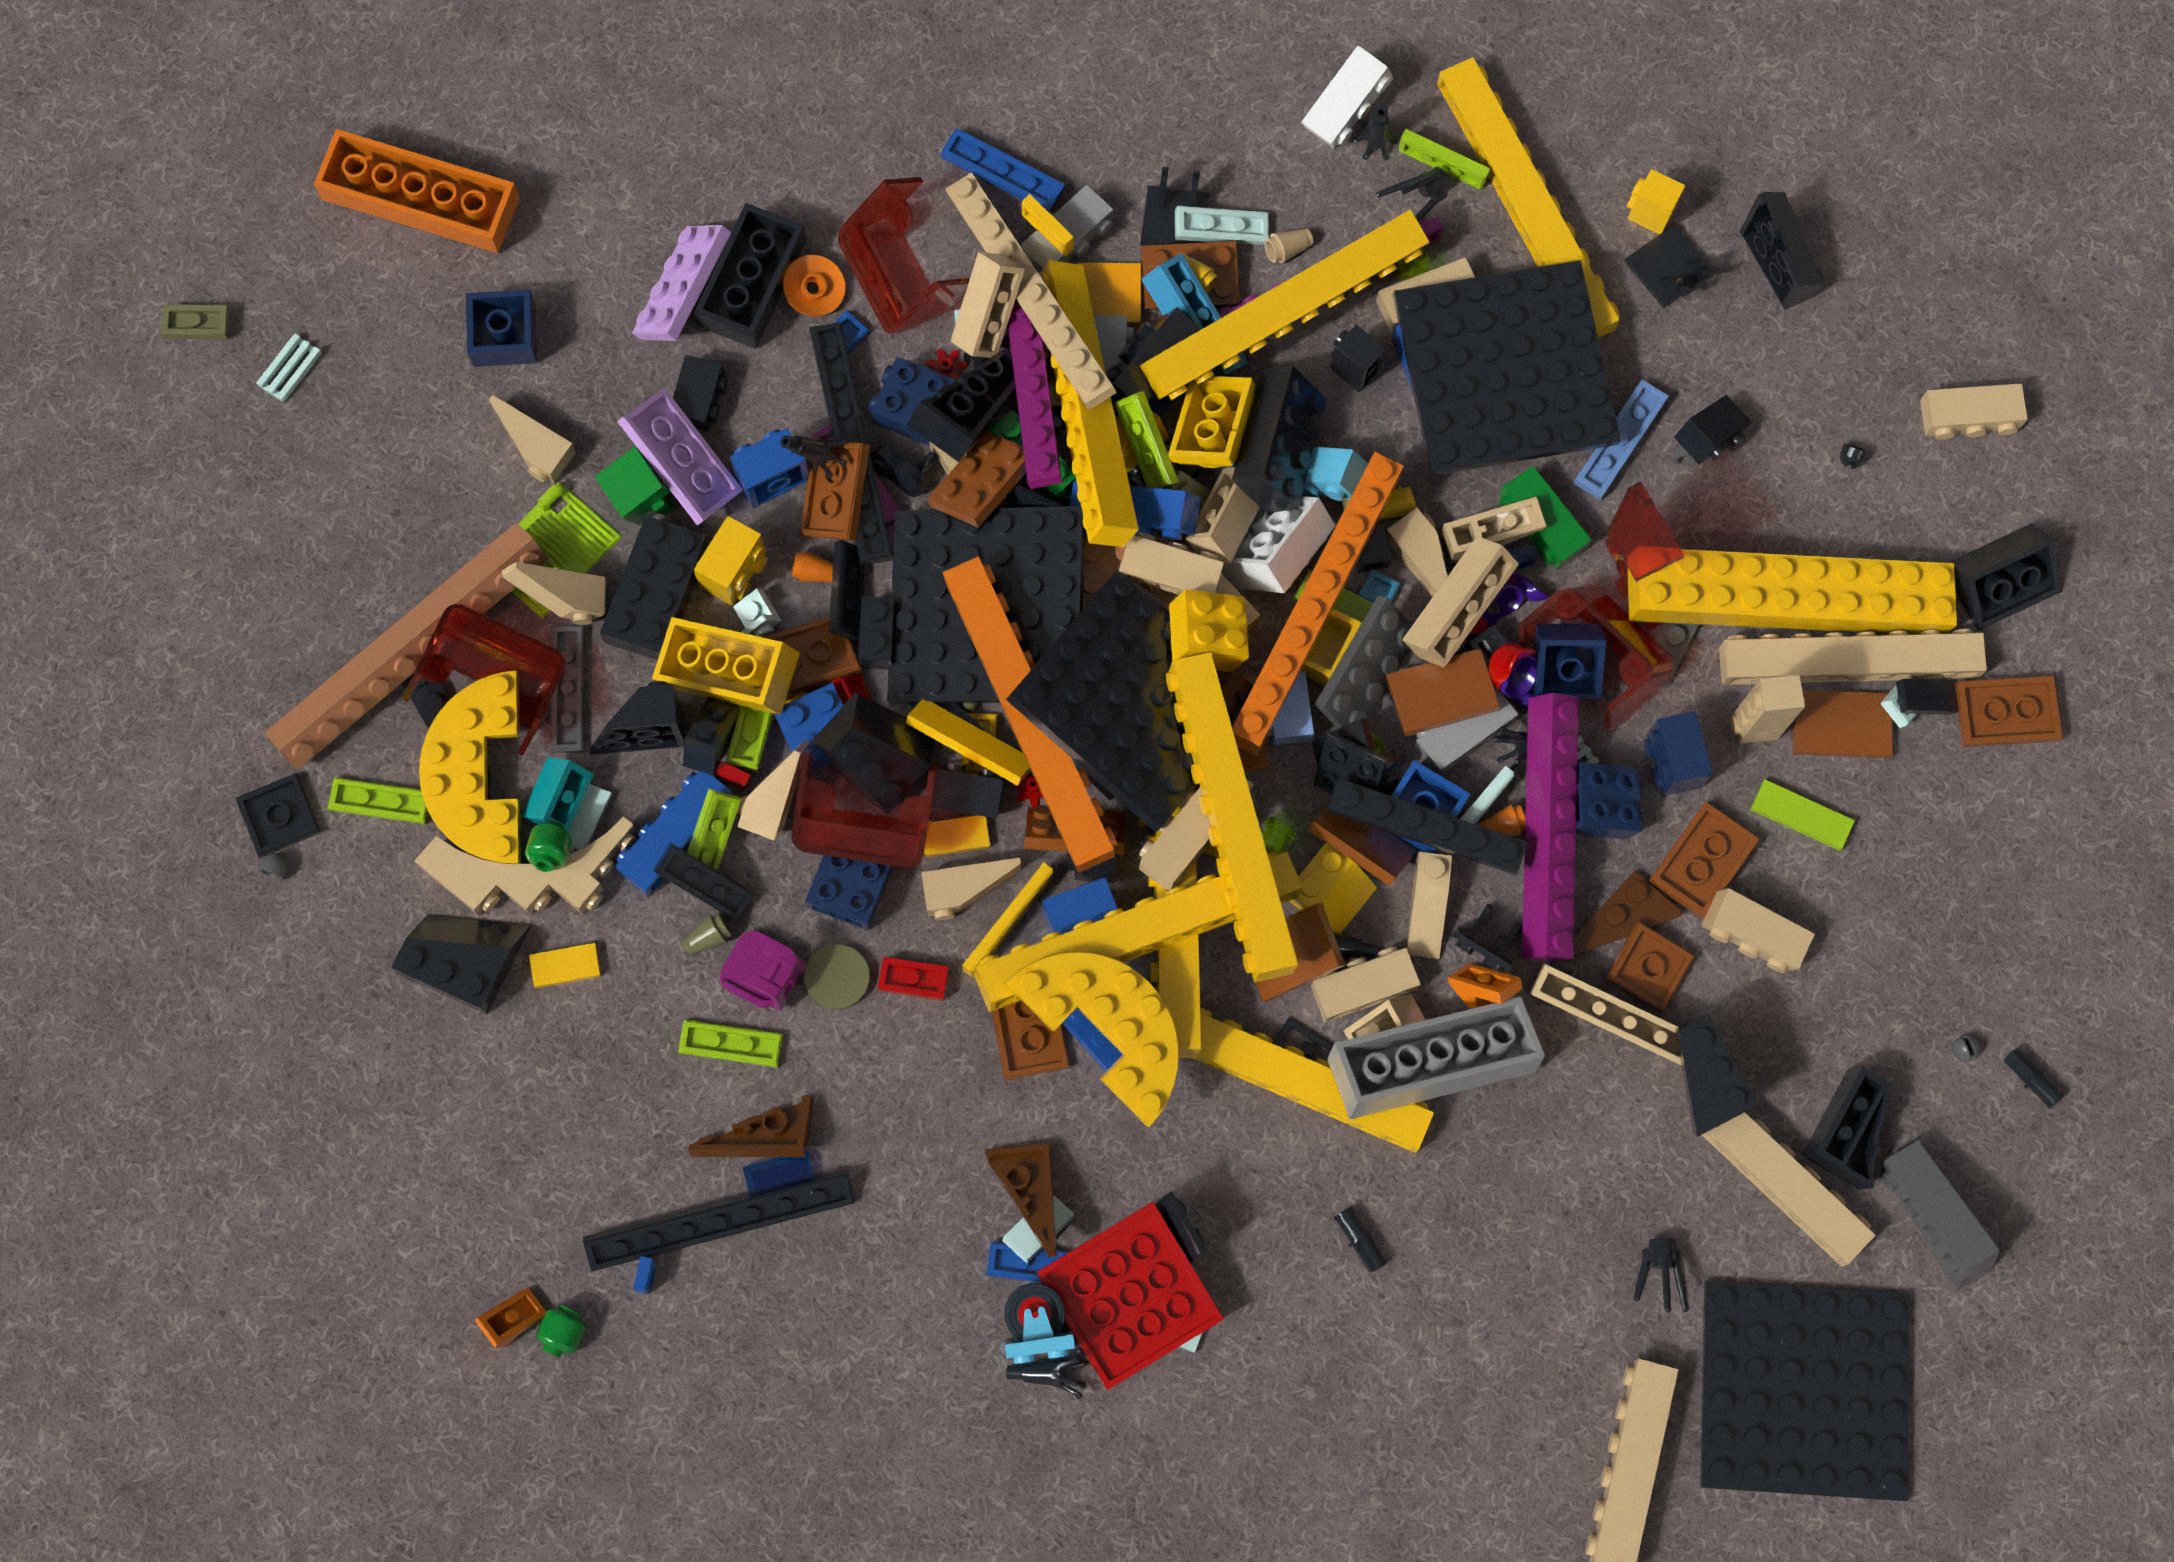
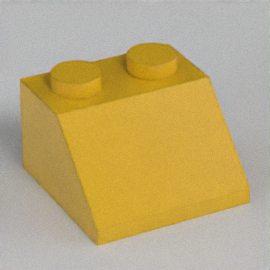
M1325 843L1299 875L1303 886L1299 897L1289 902L1300 910L1316 903H1323L1332 930L1342 933L1377 887L1358 864Z

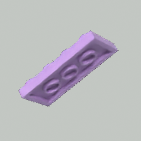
M723 225L686 226L678 237V244L672 256L664 264V271L658 283L651 289V297L645 309L637 317V324L632 332L633 335L642 340L677 341L731 231Z
M665 387L618 421L619 425L697 525L743 491Z

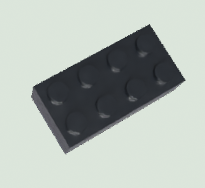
M745 203L695 309L694 314L698 327L756 349L783 292L784 275L789 265L799 258L805 245L804 225Z
M1293 365L1261 371L1232 476V481L1266 513L1298 509L1308 469L1311 465L1313 448L1318 438L1321 420L1326 408L1327 399Z
M645 515L600 631L604 643L658 660L671 617L682 619L697 581L694 568L709 546L705 534Z

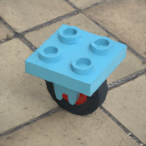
M1028 1283L1018 1287L1009 1296L1005 1305L1004 1319L1008 1330L1016 1339L1004 1341L1006 1358H1014V1364L1035 1361L1034 1354L1047 1353L1048 1358L1068 1356V1349L1075 1348L1072 1331L1060 1332L1065 1322V1307L1059 1294L1053 1288L1043 1283Z

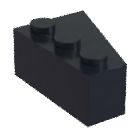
M1178 307L1150 324L1147 321L1141 324L1134 333L1135 341L1129 343L1119 353L1118 357L1121 360L1117 366L1113 365L1107 370L1106 377L1116 391V394L1111 396L1112 405L1116 410L1115 402L1133 394L1144 391L1147 401L1154 394L1152 387L1139 366L1201 330Z
M1704 1013L1675 1029L1693 1134L1696 1137L1758 1106L1708 1014Z
M1863 1066L1848 1069L1802 1155L1859 1190L1872 1189L1875 1181L1873 1177L1876 1157H1879L1880 1146H1878L1881 1126H1884L1891 1083Z

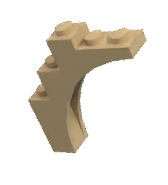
M622 817L605 835L583 849L569 854L565 866L549 872L540 871L532 864H504L482 860L455 849L437 836L415 859V863L477 915H480L483 911L488 913L496 906L500 899L497 896L500 891L531 915L535 910L540 912L547 906L551 900L549 893L552 890L583 914L587 909L590 911L595 909L603 898V895L600 893L604 889L596 878L598 876L603 878L611 871L615 864L612 861L620 850L623 851L627 846L631 847L636 840L634 834L637 831L631 822Z

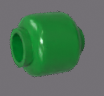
M546 821L536 825L530 832L525 855L527 860L536 869L543 872L561 869L568 860L572 845L571 834L558 822Z
M559 1304L557 1309H548L536 1332V1338L544 1344L542 1351L561 1358L563 1352L567 1354L576 1353L587 1330V1325L582 1320L583 1314Z

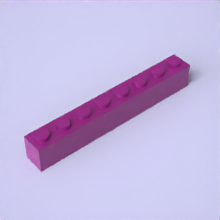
M1557 693L1528 698L1525 841L1528 843L1524 853L1522 959L1537 961L1573 959L1579 697Z

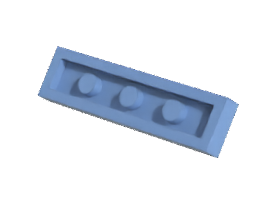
M1641 380L1616 417L1621 442L1619 445L1596 448L1576 477L1574 484L1601 500L1669 396L1646 381Z

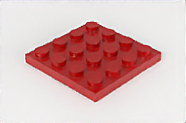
M1154 1201L1036 1272L1042 1283L1053 1288L1062 1298L1065 1307V1321L1107 1390L1224 1320L1222 1313Z

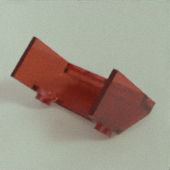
M921 177L884 179L845 221L838 232V242L879 323L884 331L890 334L904 332L949 311L965 295L970 278L939 280L929 285L904 237L913 223L912 210L906 200L923 183Z
M1638 482L1628 487L1607 531L1608 539L1604 540L1610 555L1614 559L1619 578L1614 583L1622 598L1628 596V569L1637 582L1684 558L1681 549L1644 485ZM1642 621L1647 631L1664 624V622Z
M1582 585L1561 589L1520 622L1519 643L1525 647L1535 638L1536 624H1551L1557 618L1563 621H1571L1580 617L1587 624H1601L1606 642L1623 658L1619 666V676L1629 687L1606 707L1605 728L1610 731L1671 678L1674 670V660L1638 623L1629 621V615L1598 586Z
M453 604L444 610L402 700L409 701L419 678L430 683L440 684L447 681L452 671L455 670L477 681L493 674L516 670L519 673V724L528 728L517 753L524 755L565 669L566 661L562 653L557 649L464 605Z
M816 746L807 747L802 755L792 828V841L795 847L806 853L911 868L919 864L924 857L940 765L933 764L929 770L925 796L913 795L905 799L900 807L898 819L834 809L836 796L833 787L825 781L812 779Z

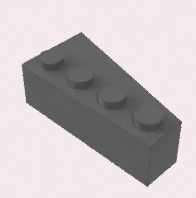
M1919 1140L1884 1160L1882 1166L1883 1173L1881 1174L1884 1184L1890 1191L1896 1192L1901 1200L1903 1210L1908 1217L1913 1219L1957 1290L1991 1271L2000 1250Z

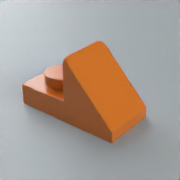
M1467 963L1448 977L1449 984L1469 1009L1493 1003L1503 1004L1522 990L1520 977L1503 972L1499 973L1493 969L1472 963Z
M526 1287L477 1317L475 1322L495 1348H506L520 1333L540 1322L546 1310L531 1290Z

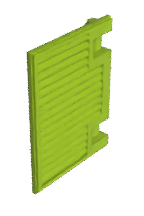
M561 482L553 484L538 499L537 505L518 523L548 557L549 560L542 565L543 567L585 574L623 537ZM560 496L568 504L556 514L550 509V506ZM515 587L511 591L542 619L551 611L519 588Z

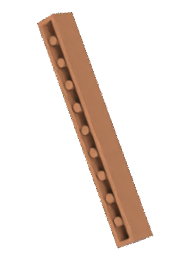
M515 522L264 733L295 769L299 770L511 592L516 586L502 577L503 569L515 562L542 566L549 560L535 540Z

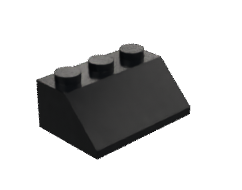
M2032 523L1948 562L1954 563L1955 591L1978 631L2062 592L2053 538Z

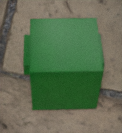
M636 446L595 476L621 518L640 525L643 523L645 515L653 517L659 513L667 516L676 510L667 496L671 492L670 489L659 481Z

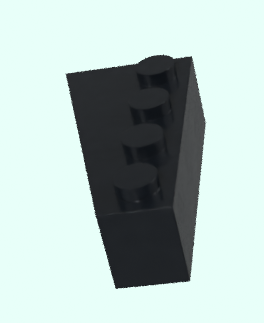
M1004 348L979 364L972 372H966L950 386L946 385L931 398L927 397L922 400L906 425L957 462H960L1016 391L1012 352Z

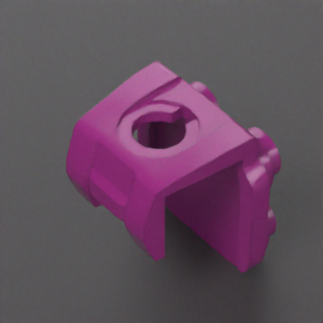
M750 931L743 934L736 942L721 969L720 982L728 992L759 1008L772 1007L781 1012L787 1002L786 999L799 975H802L807 963L797 958L791 948L760 932Z

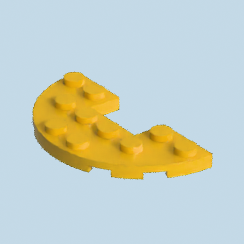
M516 670L493 674L477 680L452 697L439 711L426 734L419 765L420 787L426 808L443 834L460 849L479 859L504 864H521L520 800H488L487 739L520 737L519 673Z
M1070 952L1038 959L1015 972L1004 982L1052 1031H1055L1078 1008L1123 1054L1099 1079L1146 1127H1150L1164 1109L1175 1083L1178 1069V1040L1172 1017L1165 1002L1155 988L1141 974L1128 965L1107 956Z

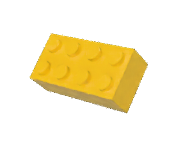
M671 617L652 679L673 684L676 691L706 698L709 696L731 704L781 715L800 652L784 642Z

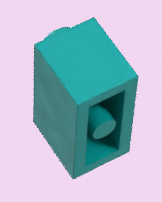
M547 757L521 817L536 825L546 821L558 822L569 831L594 774L570 760Z

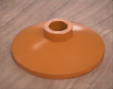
M805 255L797 258L789 265L783 278V291L787 301L796 311L806 316L821 317L832 313L841 304L845 295L846 286L842 272L835 263L823 256ZM807 285H815L818 290L817 293H809Z

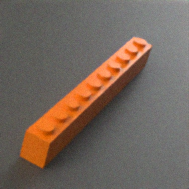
M1374 452L1232 727L1237 747L1258 756L1401 477L1404 465L1377 452Z
M978 556L942 572L948 590L1078 873L1114 858L1113 847L1118 845L1110 826L1104 829L1099 817L1103 816L1104 813L1097 797L1090 799L1086 787L1090 786V782L1082 767L1076 769L1072 758L1006 700L1035 666L1029 650L1022 652L1018 641L1023 640L1016 622L1009 623L1005 612L1010 610L1003 594L999 593L996 595L992 587L996 579L989 564L983 566Z

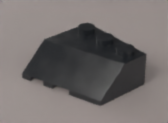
M1762 192L1758 194L1740 233L1784 310H1787L1817 296L1824 285L1823 276L1813 260L1786 193Z
M653 681L648 683V686L639 687L604 727L590 747L589 755L684 747V709L674 685L668 684L666 681Z
M857 693L851 696L811 741L868 802L887 813L894 808L932 765L935 739L908 725L906 717Z
M426 915L406 937L391 968L400 976L487 1015L532 925Z

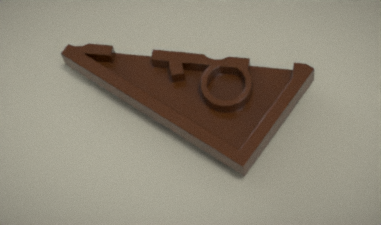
M1634 871L1575 935L1573 939V957L1628 937L1635 922L1640 921L1649 928H1652L1667 921L1677 919L1683 912Z
M805 1095L801 1097L803 1102L781 1110L780 1106L769 1110L764 1115H756L732 1125V1131L713 1138L712 1134L700 1138L697 1142L689 1144L688 1151L691 1157H805L813 1113L812 1095Z
M1049 1143L985 1149L988 1163L1047 1256H1057L1051 1149Z

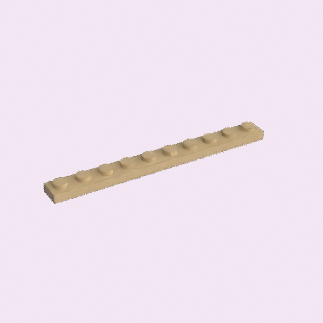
M970 173L947 187L945 190L984 251L986 253L1004 255L1025 268L1016 300L1088 410L1116 394L1105 373L973 174Z

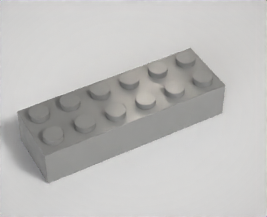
M1521 997L1509 999L1503 1004L1493 1003L1336 1042L1327 1060L1349 1119H1354L1535 1073L1545 1055Z

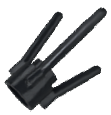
M1436 166L1428 172L1424 171L1416 177L1378 191L1376 196L1382 197L1401 190L1402 194H1407L1418 189L1423 197H1431L1427 204L1415 215V218L1419 221L1436 203L1445 198L1443 191L1449 188L1450 183L1443 169Z
M1650 1239L1649 1249L1642 1250V1264L1636 1283L1634 1301L1640 1300L1650 1262H1652V1268L1662 1269L1665 1312L1671 1311L1670 1269L1672 1268L1683 1312H1688L1687 1296L1680 1266V1251H1676V1241L1672 1239Z

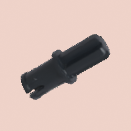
M2020 1049L2012 1050L2005 1057V1064L2025 1083L2023 1087L2025 1089L2029 1087L2047 1105L2048 1109L2052 1108L2064 1097L2065 1094L2043 1074L2045 1070L2043 1068L2039 1070Z
M1351 1206L1337 1214L1334 1219L1350 1241L1348 1244L1349 1248L1353 1246L1370 1273L1375 1272L1383 1267L1386 1261L1370 1237L1372 1232H1367L1353 1210L1354 1208Z

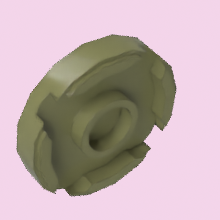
M843 944L827 945L817 950L808 960L804 970V985L810 998L819 1006L832 1011L847 1009L858 1004L866 995L870 984L869 967L864 957L854 948Z

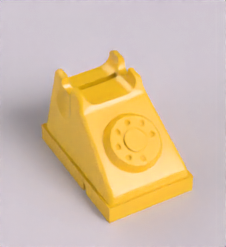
M1212 376L1200 384H1197L1195 379L1189 383L1168 454L1171 462L1199 465L1206 468L1231 467L1238 458L1254 400L1255 383L1252 378Z

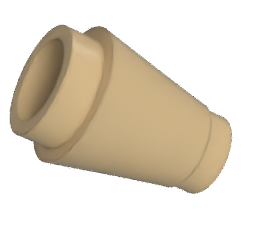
M1305 228L1302 230L1272 233L1270 238L1265 240L1264 246L1269 260L1272 263L1279 262L1282 264L1308 247L1313 246L1314 242L1310 230Z

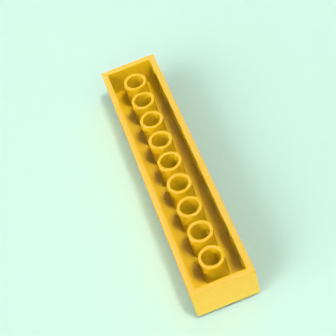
M1638 547L1628 558L1629 621L1887 634L1894 631H1907L1908 635H1920L1921 632L1927 630H1939L1940 634H1946L1957 626L1954 563Z

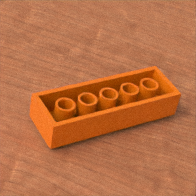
M336 129L314 182L321 200L498 254L520 200L514 182Z

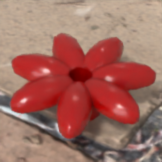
M938 349V360L928 359L926 361L928 366L934 368V372L952 378L955 381L961 376L957 371L967 367L965 362H955L958 357L957 350L952 351L947 357L942 349Z
M1028 774L1018 786L1014 783L1010 784L1013 789L1021 790L1016 798V801L1019 803L1029 797L1031 806L1035 808L1038 805V796L1044 799L1033 775L1030 777Z

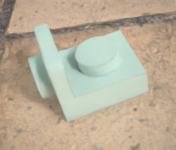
M756 588L733 606L745 626V629L740 633L763 637L774 632L773 627L782 621L763 589Z

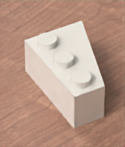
M1357 46L1301 123L1306 129L1332 148H1335L1338 144L1343 145L1353 132L1351 128L1359 119L1362 120L1366 116L1372 103L1394 79L1389 68L1363 48Z

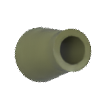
M720 913L714 916L710 914L681 942L687 953L692 957L699 952L727 943V939L733 933L727 921Z

